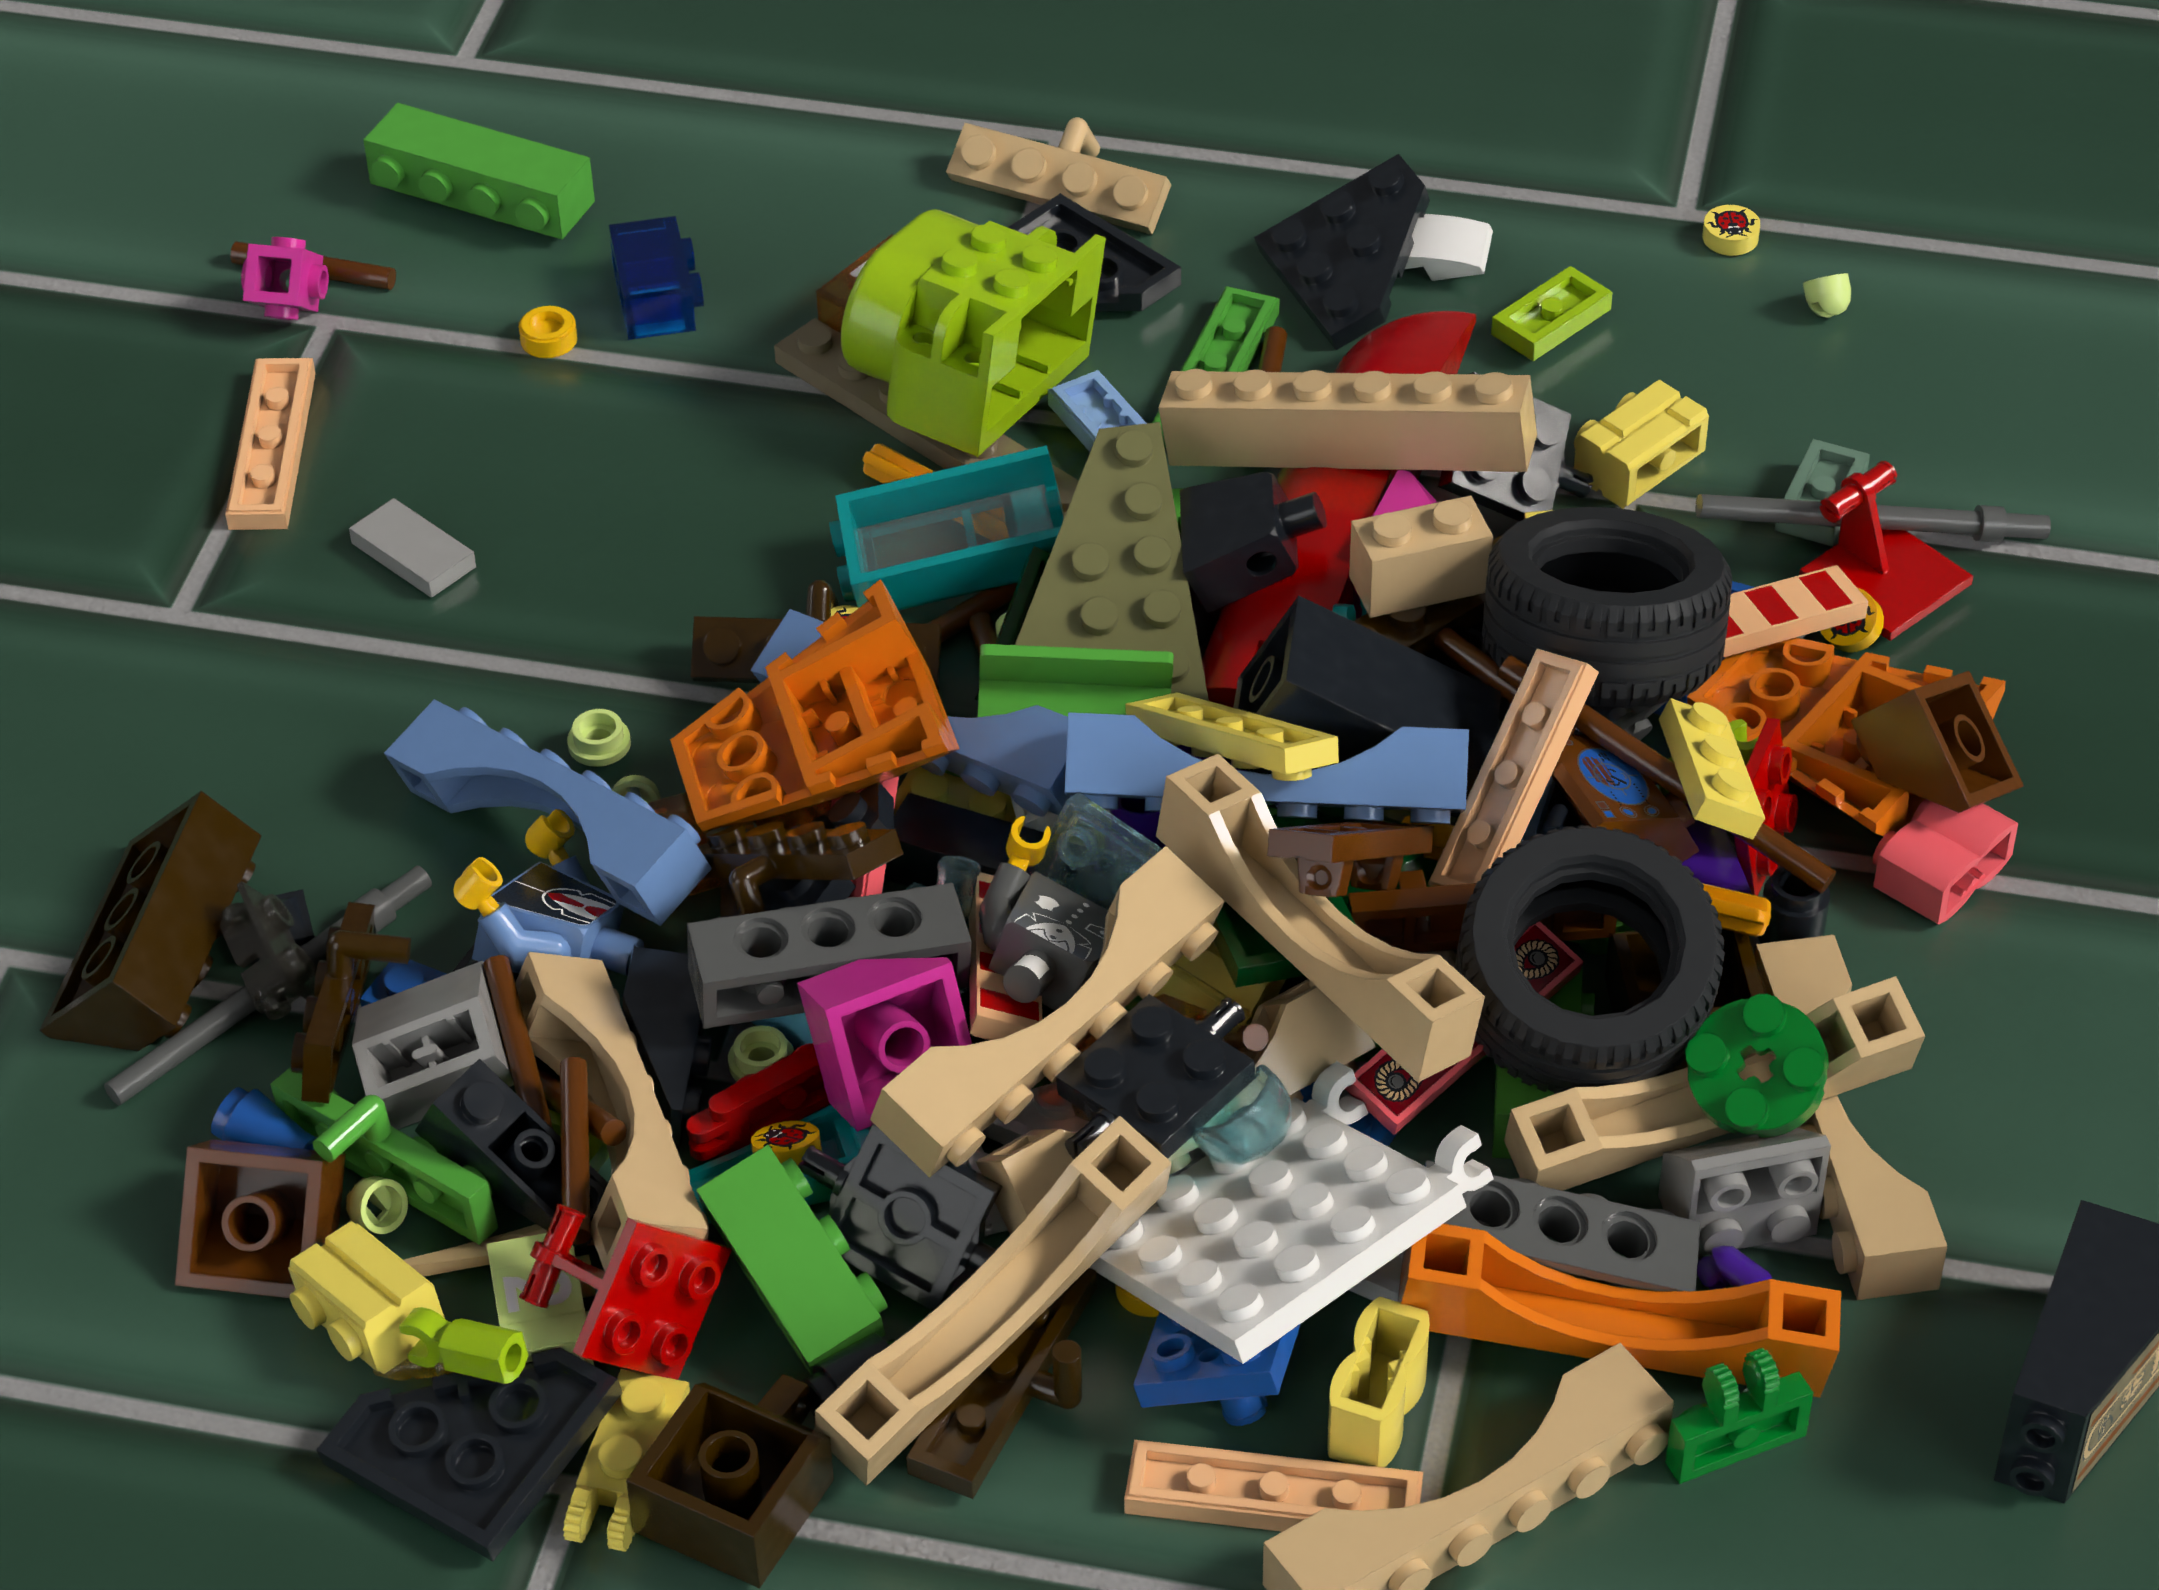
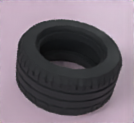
M1608 507L1566 508L1536 514L1517 522L1507 530L1494 544L1489 554L1482 627L1483 643L1499 668L1510 655H1513L1529 666L1536 649L1588 663L1599 672L1585 701V704L1589 706L1628 708L1656 705L1668 702L1670 698L1677 700L1696 691L1721 665L1724 656L1730 609L1731 570L1722 553L1711 540L1695 529L1672 519L1641 511Z
M1588 825L1579 826L1578 829L1563 827L1562 830L1553 829L1547 831L1546 835L1537 834L1531 836L1530 840L1521 841L1516 845V848H1510L1503 853V857H1498L1492 863L1491 869H1487L1482 874L1481 881L1477 882L1473 894L1467 902L1457 946L1455 969L1485 996L1474 1040L1478 1045H1483V1051L1488 1057L1495 1059V1064L1501 1068H1507L1508 1074L1514 1078H1521L1522 1083L1529 1086L1532 1084L1537 1085V1089L1543 1092L1549 1090L1557 1094L1574 1087H1600L1630 1083L1671 1073L1675 1066L1679 1067L1685 1060L1689 1041L1696 1035L1703 1022L1710 1016L1722 976L1725 954L1723 951L1725 946L1724 939L1721 935V921L1717 919L1718 912L1715 906L1711 905L1712 900L1709 893L1703 890L1704 885L1699 879L1693 878L1694 873L1688 866H1683L1682 861L1676 856L1668 855L1669 851L1662 846L1657 847L1654 842L1648 839L1642 840L1638 835L1631 832L1628 834L1619 829L1607 830L1606 827L1601 826L1591 828ZM1587 910L1614 916L1637 931L1645 940L1657 958L1662 982L1648 999L1624 1012L1591 1016L1564 1010L1534 990L1518 967L1514 946L1530 926L1554 913Z

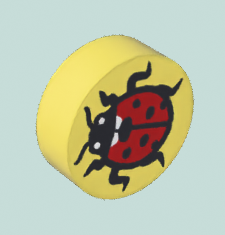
M1722 205L1715 207L1705 215L1702 234L1703 241L1709 249L1722 255L1738 256L1752 251L1758 244L1760 219L1753 211L1742 206Z

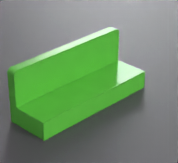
M982 644L980 646L978 717L1008 714L1035 705L1067 717L1068 712L1126 715V703L1171 694L1174 654L1167 651Z

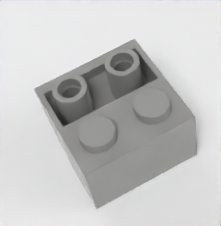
M483 961L358 1008L352 1047L365 1095H377L384 1101L390 1126L397 1130L421 1121L432 1103L478 1059H481L509 1087L514 1085L488 988Z
M1796 1128L1777 1137L1759 1138L1758 1135L1663 1152L1658 1197L1663 1210H1667L1677 1217L1700 1221L1698 1257L1711 1255L1712 1248L1722 1245L1742 1249L1774 1242H1794L1802 1237L1817 1234L1831 1145L1826 1135Z

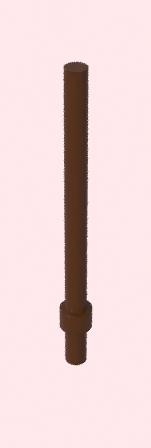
M1510 655L1499 668L1497 677L1518 690L1528 665ZM1584 704L1573 728L1688 804L1673 762ZM1762 823L1753 840L1730 832L1819 893H1823L1835 877V870L1764 823Z

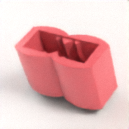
M1924 799L1916 809L1910 823L1898 832L1889 831L1877 845L1873 855V864L1877 866L1873 887L1936 924H1941L1959 911L1975 889H1979L1990 882L2006 865L2013 855L2018 823L1984 803L1958 813Z

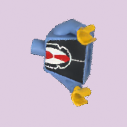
M555 809L547 818L541 815L528 828L525 836L527 848L536 856L549 859L552 866L539 861L497 890L503 882L499 870L486 858L479 857L455 881L453 890L456 900L464 907L472 910L478 909L481 913L477 920L479 924L472 960L484 962L492 956L504 955L509 958L512 972L519 974L528 952L602 960L606 969L628 976L634 946L644 948V942L642 939L619 931L624 906L617 903L612 894L590 884L576 855L569 858L563 845L574 835L575 827L571 818L564 811Z

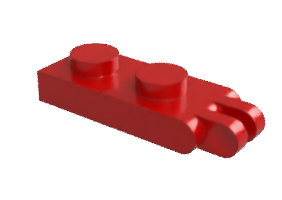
M813 1043L800 1046L791 1055L755 1074H748L740 1078L734 1085L712 1096L709 1100V1107L693 1115L687 1121L690 1155L698 1161H706L717 1155H727L751 1144L752 1136L763 1127L784 1121H799L829 1105Z

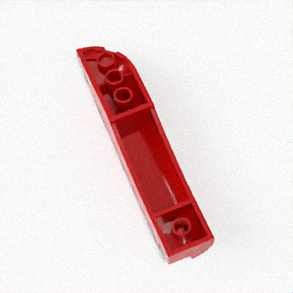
M1435 311L1414 314L1389 322L1357 342L1346 353L1333 373L1381 371L1389 374H1424L1427 372L1457 374L1476 323V314L1458 311ZM1330 467L1280 469L1276 479L1288 500L1316 492L1325 510L1327 526L1326 528L1297 537L1299 568L1293 575L1221 608L1202 658L1209 701L1233 708L1238 677L1298 595L1330 611L1333 610V605L1335 604L1353 605L1354 585L1349 577L1351 521L1373 516L1397 470L1338 469ZM1407 470L1419 480L1422 470Z

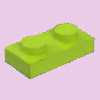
M1569 266L1492 317L1491 335L1528 359L1535 361L1610 311L1613 292L1572 266Z

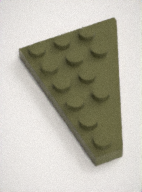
M1160 422L1099 429L1015 645L1172 652L1174 654L1171 694L1178 692L1209 701L1188 580L1183 574L1182 545Z

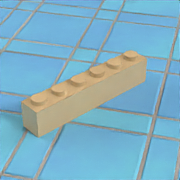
M1190 369L1171 372L1158 407L1169 466L1330 467L1338 469L1527 472L1537 437L1530 375H1507L1500 372L1476 375L1445 374L1442 372L1389 374L1381 371L1325 373L1319 370L1306 372H1265L1256 369L1244 372H1216Z

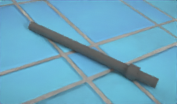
M1699 494L1695 506L1697 518L1835 527H1840L1842 517L1836 523L1826 520L1820 511L1819 506L1822 505L1820 501ZM1877 505L1881 529L1967 534L1972 535L1975 541L1999 543L2003 541L2004 537L2047 539L2051 530V521L2048 515L2006 513L2005 508L2002 506L1977 505L1974 511Z
M415 866L381 891L373 888L355 900L354 903L375 905L373 934H376L396 920V911L432 887V881L422 867ZM344 917L339 919L331 926L341 927ZM330 926L106 1082L104 1088L111 1100L118 1106L122 1105L317 968L319 960L325 961L326 943Z

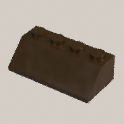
M200 791L130 840L39 1031L52 1039L133 1051L142 1050L162 1036L167 1039L174 1036L190 1016L192 1007L187 1004L193 988L205 978L213 964V957L209 955L214 941L224 933L234 917L235 911L230 907L234 896L245 886L255 870L256 864L251 859L262 835L203 791Z

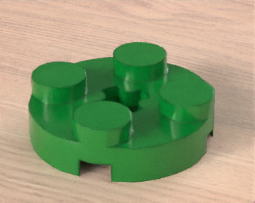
M1757 994L1749 999H1740L1724 1005L1703 1022L1686 1048L1690 1089L1699 1107L1708 1119L1719 1128L1734 1134H1736L1735 1131L1743 1134H1758L1759 1138L1784 1135L1805 1123L1818 1109L1824 1096L1823 1088L1827 1080L1829 1063L1823 1039L1814 1023L1802 1011L1781 1002L1776 996ZM1756 1053L1759 1056H1763L1769 1053L1776 1058L1769 1064L1772 1077L1768 1081L1761 1083L1755 1076L1743 1080L1739 1076V1073L1746 1067L1744 1059L1748 1055Z

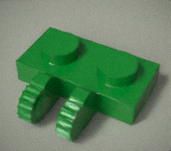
M1760 1348L1746 1353V1357H1744L1746 1362L1743 1363L1742 1372L1747 1388L1740 1393L1736 1378L1727 1365L1721 1363L1707 1368L1706 1372H1704L1705 1377H1703L1702 1384L1707 1403L1694 1405L1681 1413L1679 1417L1671 1419L1665 1463L1679 1484L1806 1436L1814 1392L1801 1373L1798 1371L1780 1378L1779 1370L1772 1355L1768 1353V1350Z

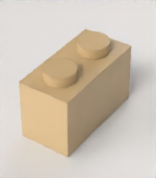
M1472 496L1351 521L1349 577L1370 618L1483 594L1486 589L1488 558L1492 551L1493 535Z

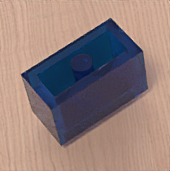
M676 216L608 225L613 272L628 340L696 331L694 308L704 306L702 283L699 272L689 274V272L696 270L691 237H680Z

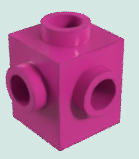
M272 237L271 246L248 243L247 258L243 263L241 284L244 291L243 301L265 307L264 317L298 320L299 310L318 312L319 299L325 298L329 283L328 269L326 265H323V255L306 250V241L295 238ZM290 274L289 288L287 289L286 279Z

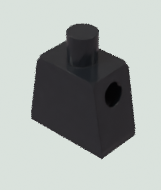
M1268 472L1191 486L1179 490L1183 574L1207 613L1220 609L1293 575L1299 568L1297 537L1326 528L1327 526L1325 510L1316 492L1288 500L1274 474Z

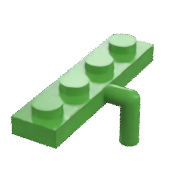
M288 1068L270 1084L275 1104L302 1129L317 1137L313 1141V1147L317 1154L325 1161L333 1162L339 1155L345 1153V1167L364 1178L379 1176L398 1182L407 1194L408 1204L478 1245L483 1243L498 1229L491 1198L493 1191L485 1176L472 1166L464 1165L462 1167L439 1154L425 1139L418 1136L411 1138L390 1126L385 1103L379 1096L367 1095L354 1105L340 1097L333 1089L329 1104L301 1101L302 1074L291 1072V1068Z

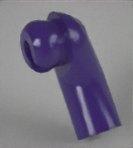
M1722 1245L1712 1248V1254L1699 1259L1697 1264L1698 1277L1705 1287H1709V1290L1726 1288L1728 1285L1738 1287L1773 1279L1767 1270L1733 1246Z

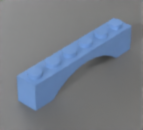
M789 609L751 668L752 673L760 683L768 678L765 667L784 652L793 659L819 639L821 635L816 628L824 622ZM1039 705L1008 714L977 718L947 716L960 749L921 766L922 768L939 776H943L946 770L958 774L970 787L988 796H994L996 791L1010 795L1019 806L1034 815L1044 817L1049 811L1073 820L1080 808H1078L1079 796H1066L1067 716Z
M434 699L384 752L389 762L412 793L449 813L484 807L506 806L541 810L549 814L555 809L564 811L571 818L574 826L585 833L590 863L616 902L660 926L712 869L697 846L701 841L699 834L681 817L671 814L666 819L655 813L652 807L638 795L627 792L625 796H622L612 791L610 786L595 773L585 770L582 774L571 770L554 752L543 749L538 753L530 749L513 731L507 728H502L499 732L491 729L475 712L466 707L456 711Z
M1068 712L1066 796H1079L1078 808L1118 810V798L1145 799L1144 811L1160 812L1166 776L1202 761L1160 738L1135 715ZM1401 727L1375 747L1341 763L1312 770V776L1304 780L1282 781L1272 778V774L1237 771L1262 793L1267 805H1278L1277 817L1316 819L1317 807L1344 808V820L1384 821V810L1411 811V823L1450 824L1451 812L1462 813L1466 810L1469 729Z

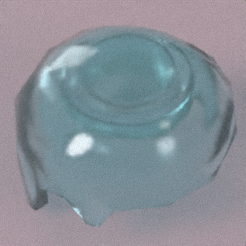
M1265 1065L1257 1066L1255 1079L1203 1127L1197 1128L1193 1132L1192 1138L1206 1155L1217 1162L1243 1165L1267 1156L1284 1140L1291 1125L1292 1104L1287 1088Z

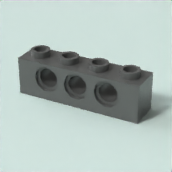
M953 883L915 887L902 891L850 897L843 900L797 907H784L778 910L687 923L688 970L704 1029L805 1013L797 983L859 959L947 957L952 962L958 988L969 987L972 941Z
M1426 1160L1424 1166L1430 1168L1435 1162ZM1492 1175L1493 1180L1475 1191L1463 1193L1466 1208L1443 1223L1487 1231L1510 1249L1531 1260L1577 1278L1616 1287L1650 1291H1696L1700 1221L1677 1217L1667 1210H1646L1611 1202L1596 1194H1575L1540 1186L1538 1183L1525 1178L1508 1179ZM1477 1220L1488 1224L1490 1227L1480 1224ZM1545 1235L1554 1238V1239L1557 1240L1558 1242H1555V1241H1553V1240L1547 1238ZM1406 1250L1403 1251L1402 1263H1403V1259H1404V1255H1405ZM1615 1251L1620 1252L1621 1254H1623V1255L1626 1256V1257H1623V1256L1617 1254Z

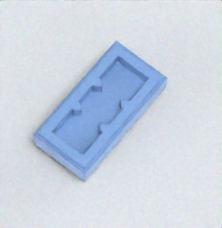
M1099 370L1048 389V406L1089 452L1099 429L1147 424Z

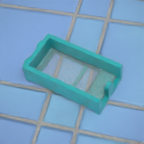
M1045 445L835 495L839 520L829 522V527L837 557L846 556L847 565L837 567L844 601L856 600L858 608L868 601L863 592L881 579L899 611L989 588L1017 583L1025 561L1034 546L1051 553L1064 520V513L1048 447Z

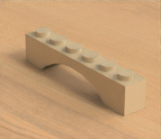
M1220 754L1211 756L1166 776L1156 837L1417 1082L1471 1056L1485 996L1439 954H1417L1392 947L1363 931L1339 912L1326 897L1300 893L1297 860L1295 858L1267 856L1269 829L1277 828L1273 821L1262 793Z
M1165 846L1119 886L1105 917L1103 948L1098 965L1092 976L1066 1004L1040 1022L1004 1038L966 1046L930 1047L882 1088L870 1120L929 1178L948 1161H951L956 1167L962 1165L982 1145L986 1138L982 1132L997 1118L1003 1124L1011 1122L1029 1104L1034 1096L1030 1090L1044 1077L1048 1078L1052 1083L1056 1082V1076L1081 1055V1052L1077 1049L1091 1036L1098 1040L1127 1014L1128 1011L1124 1007L1139 995L1144 999L1148 994L1154 996L1172 976L1173 970L1170 967L1183 955L1190 961H1193L1210 946L1218 935L1219 931L1213 924L1225 901Z
M1835 935L1756 944L1755 962L1764 994L1776 996L1781 1002L1796 1007L1805 1015L1830 999L1851 992L1852 982ZM1837 1095L1821 1100L1815 1113L1798 1128L1826 1135L1831 1145L1819 1217L1822 1220H1830L1834 1232L1832 1235V1253L1839 1274L1848 1273L1857 1300L1939 1290L1947 1243L1928 1191L1898 1173L1869 1147L1849 1121Z
M528 952L515 984L534 1055L551 1067L559 1076L560 1062L567 1057L585 1059L588 1068V1100L624 1122L627 1128L626 1137L619 1145H607L611 1161V1178L591 1221V1236L604 1271L606 1272L627 1218L707 1240L709 1232L707 1216L700 1210L690 1184L688 1168L682 1164L672 1139L671 1125L663 1116L654 1093L653 1079L650 1075H647L637 1050L636 1036L628 1027L620 1006L619 993L613 988L603 961Z
M1896 976L1834 997L1806 1014L1818 1029L1828 1053L1829 1071L1827 1069V1080L1823 1088L1825 1093L1822 1100L1912 1069L1925 1038V1034ZM1752 1053L1744 1059L1746 1067L1739 1073V1076L1743 1080L1755 1076L1761 1083L1768 1081L1772 1077L1769 1064L1776 1058L1769 1053L1763 1056ZM1687 1067L1636 1082L1600 1087H1574L1511 1109L1504 1142L1520 1178L1532 1180L1540 1186L1564 1191L1661 1157L1663 1152L1683 1149L1729 1132L1719 1128L1702 1112L1690 1089Z
M1309 979L1259 1005L1251 1024L1264 1026L1268 1032L1269 1041L1266 1047L1260 1051L1244 1052L1245 1055L1254 1060L1255 1079L1168 1158L1172 1162L1170 1174L1190 1164L1192 1159L1188 1152L1204 1143L1209 1142L1210 1146L1214 1147L1224 1140L1238 1137L1247 1129L1245 1120L1263 1110L1266 1113L1271 1107L1283 1102H1289L1294 1097L1302 1101L1303 1096L1300 1090L1315 1082L1318 1076L1336 1061L1356 1071L1358 1066L1355 1059L1376 1048L1373 1039ZM1062 1129L1032 1130L975 1161L982 1175L1002 1186L995 1204L1010 1235L1032 1212L1074 1160L1065 1147V1141L1076 1134V1132Z
M1119 1116L1069 1164L1026 1219L964 1284L913 1329L868 1359L815 1410V1431L830 1437L831 1452L867 1486L1166 1192L1172 1162Z
M1618 1343L1562 1375L1554 1403L1537 1432L1511 1460L1487 1477L1446 1497L1403 1508L1365 1511L1324 1508L1264 1542L1263 1586L1266 1590H1424L1432 1579L1457 1565L1464 1567L1475 1563L1486 1554L1493 1544L1516 1531L1527 1532L1534 1529L1546 1519L1551 1511L1573 1498L1583 1499L1595 1494L1605 1485L1610 1477L1634 1463L1636 1465H1644L1655 1459L1668 1445L1674 1400L1621 1343Z

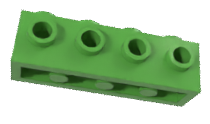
M398 102L363 139L370 184L561 240L564 239L595 202L590 157Z

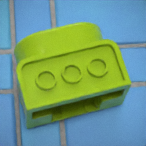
M927 210L916 216L877 248L862 267L851 289L843 315L841 327L843 356L848 365L853 369L889 383L886 410L888 417L893 422L979 457L1047 395L1048 389L1058 385L1089 356L1106 238L1095 234L1073 253L1057 247L1056 232L1044 226H1039L1029 235H1026L992 221H988L984 225H978L942 210Z

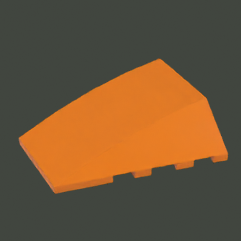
M881 579L863 592L868 600L865 604L845 619L838 612L816 628L821 637L793 659L784 652L765 668L768 678L747 694L738 687L670 739L696 824L702 832L768 818L836 799L848 793L867 788L875 783L900 776L960 749L930 670Z
M1792 638L1725 657L1718 670L1702 686L1687 696V704L1692 706L1696 702L1709 704L1720 710L1728 718L1729 722L1743 719L1747 722V742L1759 737L1767 718L1780 719L1783 746L1790 747L1792 752V766L1788 780L1850 816L1875 834L1885 836L1889 831L1898 832L1910 823L1916 809L1925 798L1877 778L1873 767L1868 765L1859 753L1856 743L1857 733L1851 720L1913 689L1953 676V670L1926 665L1924 672L1918 673L1889 667L1890 657L1865 652L1859 660L1834 655V645ZM1983 676L1977 688L1993 719L2005 692L2006 681Z

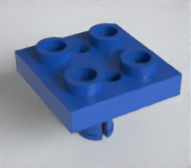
M1159 1312L1133 1384L1141 1407L1219 1400L1223 1409L1222 1415L1228 1424L1243 1426L1259 1420L1266 1413L1265 1407H1268L1265 1396L1279 1394L1301 1324L1242 1364Z

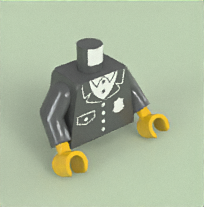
M1020 816L1012 824L1007 840L1006 852L1009 857L1008 863L1001 862L979 909V920L984 943L988 948L995 951L988 969L1004 976V989L1015 1001L1030 1003L1039 996H1042V1004L1056 1011L1074 996L1096 969L1103 948L1105 917L1108 910L1036 871L1030 877L1026 869L1040 863L1044 858L1051 831L1050 827L1047 826L1041 841L1027 843L1019 836L1026 817Z

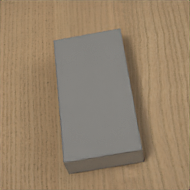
M395 498L349 528L353 545L431 598L476 568L474 551Z

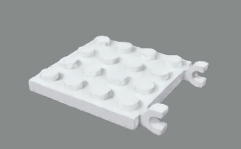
M1336 1061L1318 1076L1313 1085L1311 1100L1305 1103L1294 1097L1289 1102H1283L1271 1107L1262 1119L1245 1129L1238 1137L1218 1143L1200 1161L1179 1175L1169 1177L1166 1192L1089 1268L1096 1270L1103 1277L1244 1364L1465 1209L1466 1204L1462 1194L1466 1191H1475L1493 1180V1176L1489 1167L1474 1159L1464 1164L1467 1156L1471 1152L1476 1151L1482 1144L1478 1133L1462 1125L1451 1131L1441 1141L1436 1152L1435 1164L1430 1168L1348 1126L1366 1116L1368 1111L1363 1101L1349 1094L1339 1100L1342 1091L1357 1080L1353 1069Z

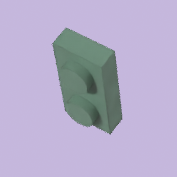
M1813 439L1784 499L1821 501L1824 498H1828L1841 489L1842 480L1853 473L1864 474L1868 471L1870 454ZM1775 523L1774 531L1833 546L1840 527Z

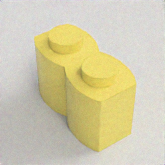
M1380 1296L1364 1309L1355 1327L1353 1353L1346 1357L1339 1365L1330 1385L1327 1447L1329 1458L1349 1464L1386 1467L1395 1457L1402 1441L1404 1415L1416 1405L1426 1383L1430 1326L1428 1311Z

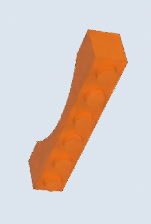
M1449 1224L1440 1225L1406 1249L1401 1266L1398 1302L1428 1311L1429 1331L1589 1359L1621 1343L1643 1368L1703 1378L1707 1368L1724 1363L1732 1371L1737 1384L1746 1385L1742 1372L1743 1363L1746 1362L1744 1359L1746 1353L1764 1348V1350H1768V1353L1772 1355L1774 1362H1776L1780 1378L1799 1371L1814 1392L1813 1397L1819 1398L1840 1348L1841 1291L1774 1279L1738 1287L1705 1291H1650L1616 1287L1577 1278L1541 1265L1510 1249L1487 1231Z

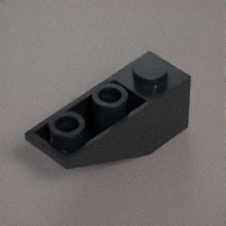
M634 946L623 994L622 1011L630 1031L636 1036L637 1050L647 1075H650L653 1079L654 1093L664 1118L671 1125L672 1139L679 1153L684 1127H687L688 1119L700 1112L702 1088L694 1087L693 1083L695 1075H708L713 1036L703 1035L705 1029L703 1028L688 970V954Z
M478 1059L432 1103L415 1129V1132L421 1138L428 1141L444 1157L462 1167L469 1165L477 1169L490 1183L493 1191L492 1197L548 1231L557 1209V1204L562 1205L561 1137L481 1059ZM590 1165V1214L592 1221L608 1182ZM592 1236L588 1242L578 1245L573 1244V1247L582 1252L593 1241Z

